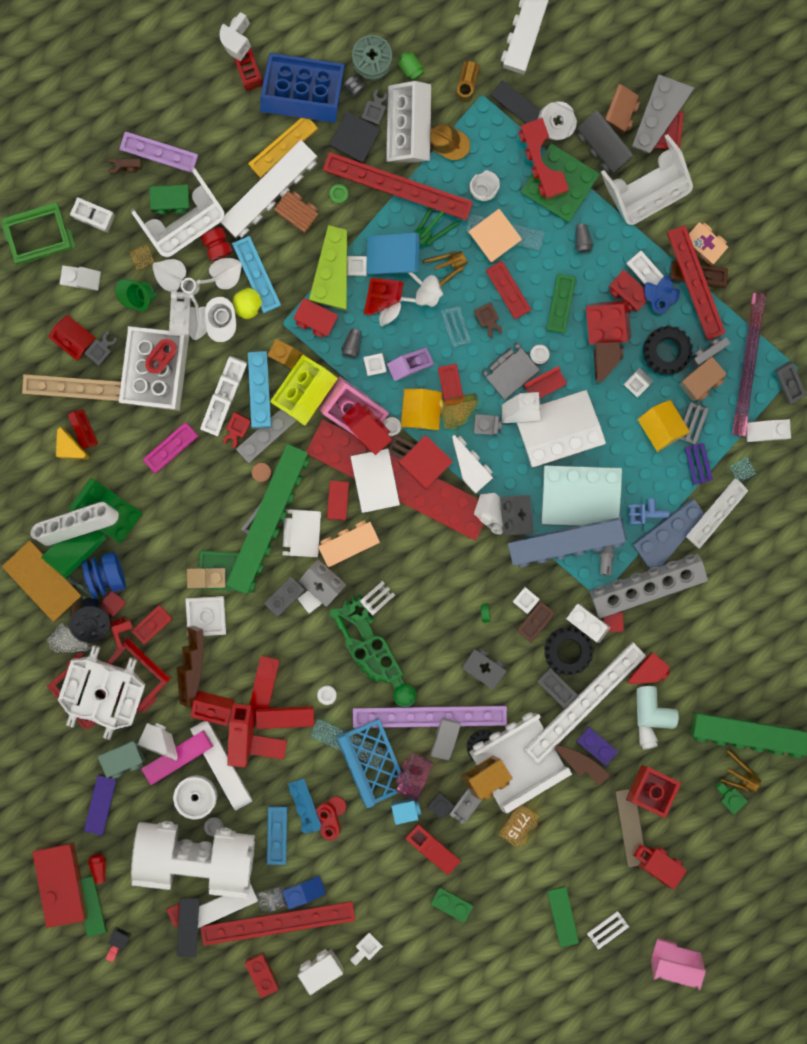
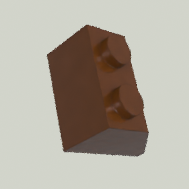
M619 342L596 343L593 346L595 385H599L622 360L623 347H620Z

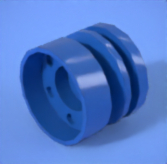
M115 551L103 554L102 564H99L95 557L91 558L92 566L88 559L82 562L83 577L94 599L100 597L99 589L103 596L107 595V586H110L113 593L126 589L123 570Z

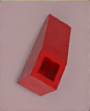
M233 704L229 721L228 766L247 768L256 720V711L251 705Z
M419 822L405 836L407 841L447 875L461 862Z

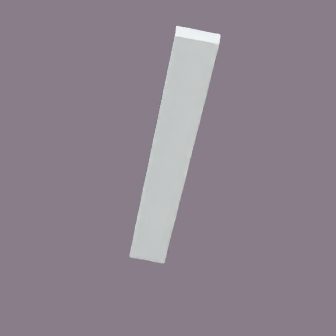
M631 642L524 751L537 764L541 762L646 655L634 642Z

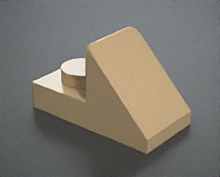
M226 568L187 569V588H226Z

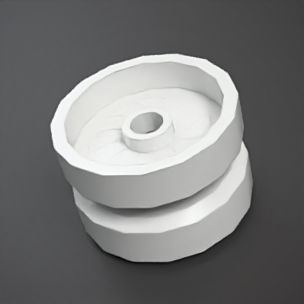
M193 775L188 776L179 783L175 789L173 800L176 809L181 815L195 820L205 817L212 811L216 805L218 794L211 780L205 776ZM193 794L198 795L199 799L197 801L193 800Z

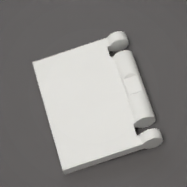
M285 509L287 514H292V518L284 519L282 547H290V552L282 551V555L318 557L321 512Z

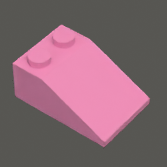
M339 376L318 407L323 415L353 435L355 434L341 417L357 402L362 406L366 404L382 422L389 414L383 407L341 376Z

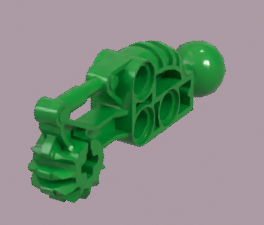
M358 595V601H356L354 596H351L353 604L345 601L342 608L331 609L330 616L333 617L339 630L344 635L346 646L357 666L362 668L361 672L366 673L368 679L375 680V683L381 681L388 683L391 681L395 688L393 691L394 702L404 708L412 706L417 699L416 689L403 681L401 675L404 673L385 638L374 634L370 626L374 621V617L369 615L370 612L360 602L362 595ZM357 605L359 607H364V610L362 611V616L360 614H354L349 617L350 614H353L357 610ZM342 617L357 626L364 641L351 638ZM375 639H379L383 643V647L380 650L374 649L372 645ZM358 648L365 650V658H357L356 650ZM384 656H389L392 659L391 666H383L382 658Z

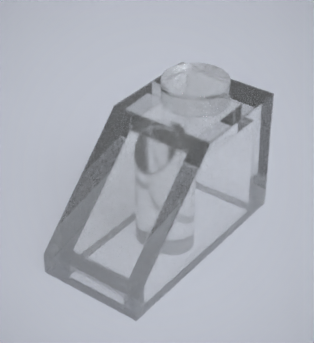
M61 623L47 639L48 647L55 653L81 652L92 649L90 644L77 640L65 623Z

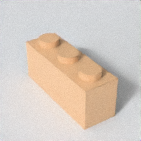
M364 520L356 524V529L349 531L347 528L339 532V537L333 540L331 537L320 541L322 545L318 546L328 567L380 543L371 522L366 523Z

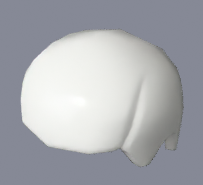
M488 170L481 174H476L469 185L470 193L477 200L489 201L493 199L499 191V178L495 173Z

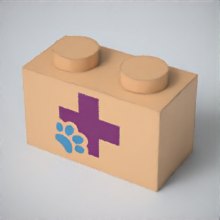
M699 222L689 233L696 254L712 266L728 248L727 242L719 235L716 237L711 232V227L706 223L701 224Z

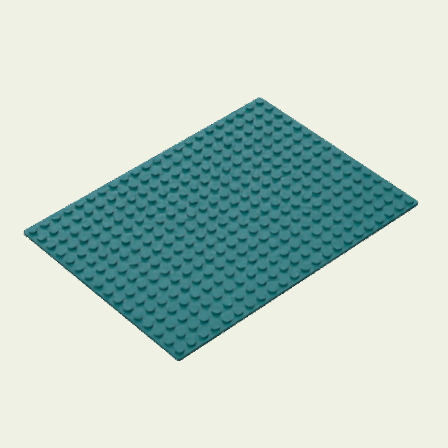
M482 95L454 125V128L463 132L470 141L468 154L460 160H450L432 151L430 153V161L422 162L408 178L409 180L473 201L467 221L444 213L430 230L433 234L431 238L454 222L459 221L460 223L436 239L430 246L426 244L423 247L419 244V272L413 273L422 282L431 275L435 276L438 282H440L456 269H452L450 265L438 270L434 269L436 266L447 262L448 258L423 263L424 259L449 254L453 251H456V253L462 251L467 260V265L463 266L464 270L458 272L440 287L443 295L439 297L438 303L434 307H430L426 304L420 306L415 302L401 301V308L397 317L389 324L381 327L379 312L371 316L364 314L370 279L376 278L404 282L401 297L416 299V292L421 285L409 273L347 276V312L319 305L339 317L329 337L324 336L322 339L313 334L314 330L308 327L304 330L295 325L296 321L293 318L301 302L284 320L283 324L349 383L388 411L389 417L397 418L400 423L404 389H426L442 392L438 367L457 364L464 402L445 405L442 392L439 431L401 428L417 442L426 435L453 461L448 469L462 480L452 440L454 435L456 437L461 436L467 443L465 447L469 452L473 450L480 457L478 462L482 466L486 464L493 472L491 474L493 478L477 492L478 495L496 493L500 498L530 495L534 533L524 534L527 537L580 526L541 524L544 466L622 468L619 517H623L627 541L623 543V546L613 548L615 556L612 559V575L599 574L601 563L599 553L601 551L593 552V549L585 550L586 553L575 556L574 553L567 554V557L563 559L552 557L562 568L591 591L598 586H606L617 580L638 555L632 543L665 519L645 518V524H628V521H630V516H628L630 508H628V505L645 504V510H647V499H655V510H668L670 515L683 504L699 485H693L684 449L694 444L679 439L657 452L637 419L652 407L668 400L672 401L683 420L690 402L709 408L696 445L704 443L710 470H712L746 431L745 423L754 422L780 392L781 387L774 370L790 360L712 292L711 295L725 334L706 340L686 284L672 281L673 289H679L680 294L676 303L669 305L665 313H655L651 308V302L648 300L637 313L629 311L631 339L628 342L619 343L620 347H623V358L599 385H595L594 345H589L586 306L590 303L622 301L620 298L615 299L609 293L610 289L608 286L623 270L645 288V285L626 264L640 251L647 256L663 276H668L669 278L670 264L675 260L637 227L627 224L622 215L592 188L569 223L521 194V190L532 175L531 168L534 166L532 161H528L525 150L527 147L525 142L521 143L518 135L520 126ZM543 146L540 148L541 159L547 151ZM485 170L495 173L500 182L499 191L489 201L475 199L470 193L469 187L472 178L476 174L483 173ZM393 196L347 248V256H367V236L415 233L414 231L420 225L429 208ZM432 209L423 228H427L440 212ZM500 209L522 238V241L491 263L468 231ZM587 224L594 244L592 252L585 254L577 253V249H575L577 225ZM500 261H503L531 308V311L516 320L512 317L485 271ZM557 273L576 277L565 334L546 331ZM311 291L304 297L305 299L309 300ZM660 301L659 307H662L663 302ZM490 302L499 317L495 324L499 325L502 329V334H499L497 329H493L491 331L492 339L487 334L488 327L482 328L474 313L475 309ZM668 325L671 327L676 326L681 331L684 330L686 336L690 337V343L693 345L692 355L702 348L708 350V345L719 337L722 340L727 337L731 343L712 356L727 373L723 377L725 381L715 389L711 387L709 389L710 394L700 402L698 399L693 402L678 385L700 365L693 368L689 362L678 373L660 375L658 372H653V369L649 368L647 362L644 361V342L659 327H666ZM351 329H357L362 332L360 354L357 355L356 359L343 356L341 350ZM665 339L657 345V354L663 361L671 362L677 358L679 350L673 341ZM516 342L530 359L532 348L536 345H544L549 350V359L543 364L534 363L539 368V371L525 383L559 366L560 372L567 384L540 398V405L587 390L606 444L531 468L516 422L502 423L501 432L498 431L497 436L474 434L475 414L498 415L499 420H502V404L518 394L527 393L523 384L504 400L482 374V371L486 370L491 375L493 372L488 366L509 348L516 354L518 352L514 347ZM427 347L434 365L406 378L394 381L387 363L400 356ZM382 353L386 373L368 376L364 357ZM640 368L653 382L637 398L624 386V383ZM692 408L686 424L688 429L694 416L695 408ZM701 410L699 411L698 417L696 419L694 428L690 436V439L692 440L695 435L697 426L699 424L701 415L703 413V411ZM697 448L705 478L707 474L700 448ZM690 450L697 480H700L694 451Z

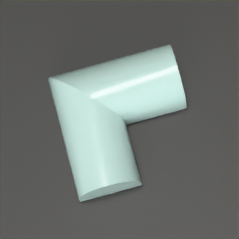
M642 686L637 688L638 726L674 729L679 720L677 709L658 708L657 687Z

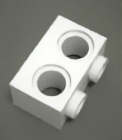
M78 197L70 213L72 218L107 233L115 218L113 212Z

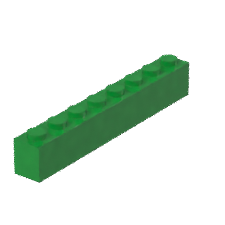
M286 444L227 580V587L246 595L249 594V591L253 593L257 584L254 581L256 575L262 573L265 565L262 564L265 556H269L272 546L269 545L272 539L276 540L280 531L277 528L280 521H284L287 515L285 508L287 504L292 503L295 496L292 492L295 486L299 487L303 478L300 475L303 468L306 469L310 462V458H307V452Z

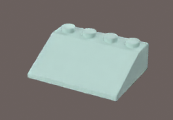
M544 466L541 524L585 525L619 518L622 468Z

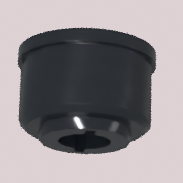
M84 598L73 604L69 616V628L72 635L77 640L86 643L96 642L105 637L110 628V619L106 606L94 598Z

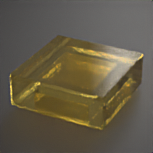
M148 245L129 252L137 270L155 263Z

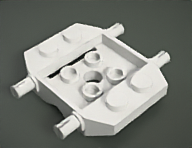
M92 645L88 657L71 660L58 701L69 715L66 723L67 726L74 727L78 717L92 720L106 727L103 738L106 739L107 737V740H111L113 730L132 725L146 684L134 673L136 659L129 658L127 667L123 669L97 660L100 647L97 646L96 648V645ZM91 670L80 705H77L88 671ZM122 682H125L115 715L111 717ZM103 689L106 692V697L99 699L95 694L96 690Z

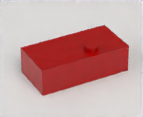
M75 843L34 850L32 853L46 928L85 921L87 913Z

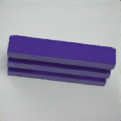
M704 443L685 447L693 485L712 481L713 478ZM697 448L701 450L707 478H704ZM690 450L694 451L700 480H697Z

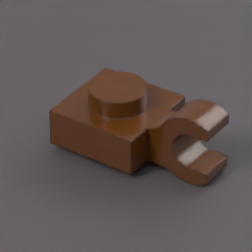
M108 159L109 163L116 164L115 169H108L110 174H116L120 169L126 170L127 173H137V170H142L141 159Z

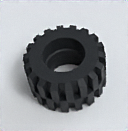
M667 325L666 327H659L644 342V361L647 362L649 368L653 369V372H658L660 375L678 373L689 364L692 357L693 345L690 343L691 339L689 336H686L684 330L681 331L676 326L671 327ZM668 339L677 345L679 354L675 360L666 362L658 356L657 345L662 340Z
M572 627L557 629L546 640L544 655L548 665L554 671L563 675L573 676L588 668L590 661L593 659L592 654L594 650L592 642L583 631ZM573 640L579 645L580 655L574 662L567 663L559 658L557 649L561 642Z

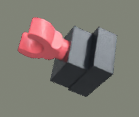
M115 927L108 942L112 947L106 957L107 960L113 962L118 950L125 948L131 933Z

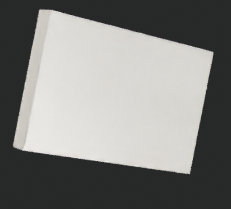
M381 450L376 455L369 452L351 456L362 513L399 506L389 450Z

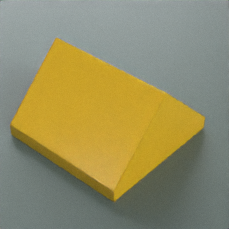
M404 389L401 427L439 431L442 392L426 389Z
M671 400L652 407L637 419L657 452L690 433Z
M59 427L57 429L56 457L89 460L91 458L64 428Z

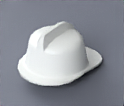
M224 297L211 299L205 307L207 333L212 340L225 342L236 331L235 310L233 304Z

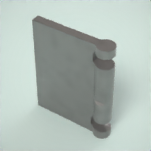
M517 342L514 344V347L518 350L516 354L509 348L488 366L493 372L491 375L486 370L482 371V374L504 400L539 371V368Z

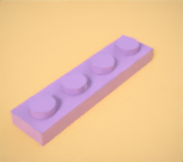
M126 131L119 149L122 152L192 173L190 170L192 167L195 168L199 156L198 154Z

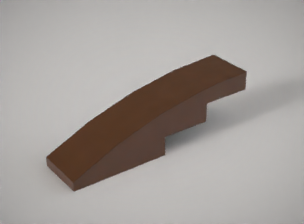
M196 626L187 627L189 646L182 647L183 666L177 667L179 702L188 708L193 706L203 662V629Z

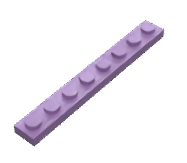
M507 706L353 708V728L360 727L378 718L383 727L439 726L442 718L458 721L461 723L460 726L507 725Z

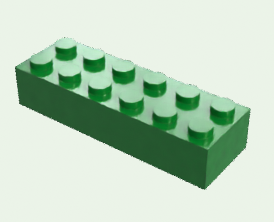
M697 712L692 714L689 735L694 737L693 740L707 743L709 739L713 740L712 743L726 746L727 743H732L731 746L741 749L751 746L750 749L758 752H765V749H769L770 753L783 756L784 752H787L788 756L803 759V755L807 756V731Z

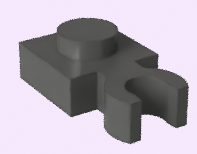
M375 89L373 92L374 101L368 100L361 119L379 126L386 107L381 104L387 100L388 93L385 92L383 98H378V89Z
M108 331L103 333L101 342L95 339L83 353L97 366L111 352L107 347L115 344L117 341L116 338L112 339L111 342L107 341Z

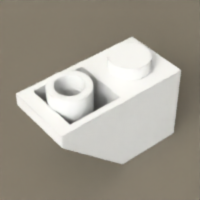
M496 493L480 494L474 515L487 525L493 533L502 534L503 523L500 497Z

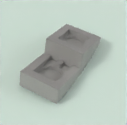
M446 718L441 719L436 732V739L431 749L432 757L444 760L450 759L460 729V722Z

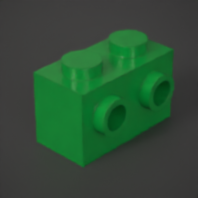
M188 185L149 187L150 210L155 212V215H166L167 212L174 211L175 214H186V211H191L190 189Z

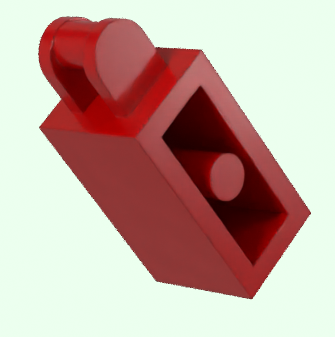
M640 844L633 854L641 862L638 867L668 888L675 890L687 871L682 867L683 863L676 858L670 859L667 856L668 852L660 847L657 849L652 847L647 849Z

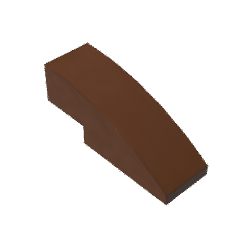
M557 745L555 747L580 777L587 772L599 786L610 777L599 764L586 755L565 746Z

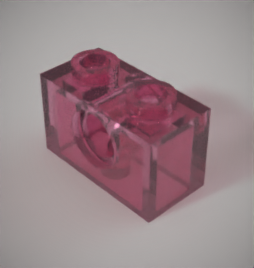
M414 753L411 754L409 760L405 758L401 767L404 772L399 773L395 782L399 784L396 792L417 801L433 762Z

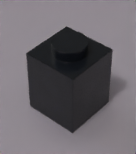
M439 791L428 803L427 807L442 820L454 807V803Z

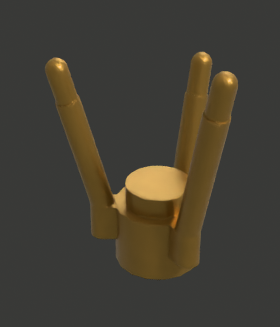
M453 251L449 254L427 258L422 261L427 263L448 258L447 262L436 266L434 269L438 270L448 265L452 269L456 268L439 282L440 287L458 272L464 270L463 266L467 265V260L462 251L457 253Z
M727 749L726 752L749 774L743 776L727 768L728 772L742 780L741 784L725 779H720V782L740 788L745 792L751 791L754 793L761 784V779L757 777L758 774L753 772L731 750Z

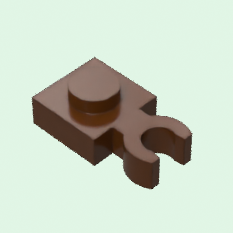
M491 302L474 310L481 327H488L487 334L489 338H493L491 333L493 329H497L499 334H502L501 327L495 324L499 317Z

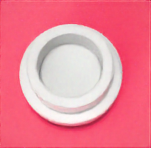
M536 345L532 348L530 357L534 363L543 364L549 359V350L544 345Z
M388 417L383 421L390 430L389 436H395L400 432L401 423L397 418Z

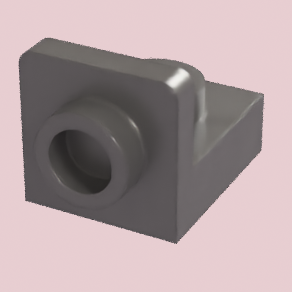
M475 414L474 434L497 436V432H501L502 420H499L498 415Z

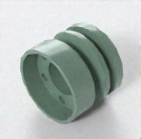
M368 35L357 41L352 52V62L356 73L367 81H377L387 76L392 67V51L385 39L376 35ZM370 53H374V60H370Z

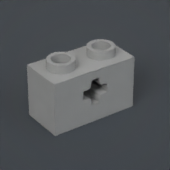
M319 559L298 581L326 607L346 586Z

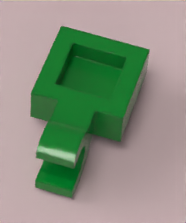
M721 782L715 786L724 796L720 801L734 815L748 802L734 787L729 791Z

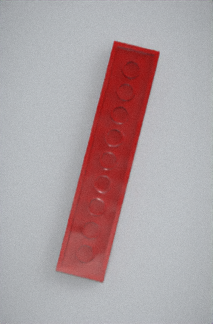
M322 419L306 452L309 456L355 479L351 456L369 453L371 450L355 435ZM389 453L399 502L476 541L484 525L474 515L479 499L438 478L425 489L399 464L401 459Z

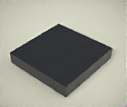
M347 111L329 146L363 163L381 129Z

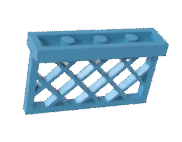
M379 718L344 734L336 735L361 799L367 809L374 806L377 802L408 789ZM377 724L380 730L377 738L367 735L370 727ZM356 733L363 735L359 746L353 744L349 736ZM366 737L375 740L372 750L362 747ZM378 742L385 744L387 747L384 756L374 752ZM361 750L370 753L366 763L358 759ZM373 754L382 757L379 768L369 765ZM386 759L394 764L391 773L382 770ZM368 767L377 770L374 780L366 778L365 773ZM380 772L390 775L386 785L377 782ZM393 777L400 779L401 787L396 789L389 787ZM375 784L385 788L382 795L376 798L372 792Z

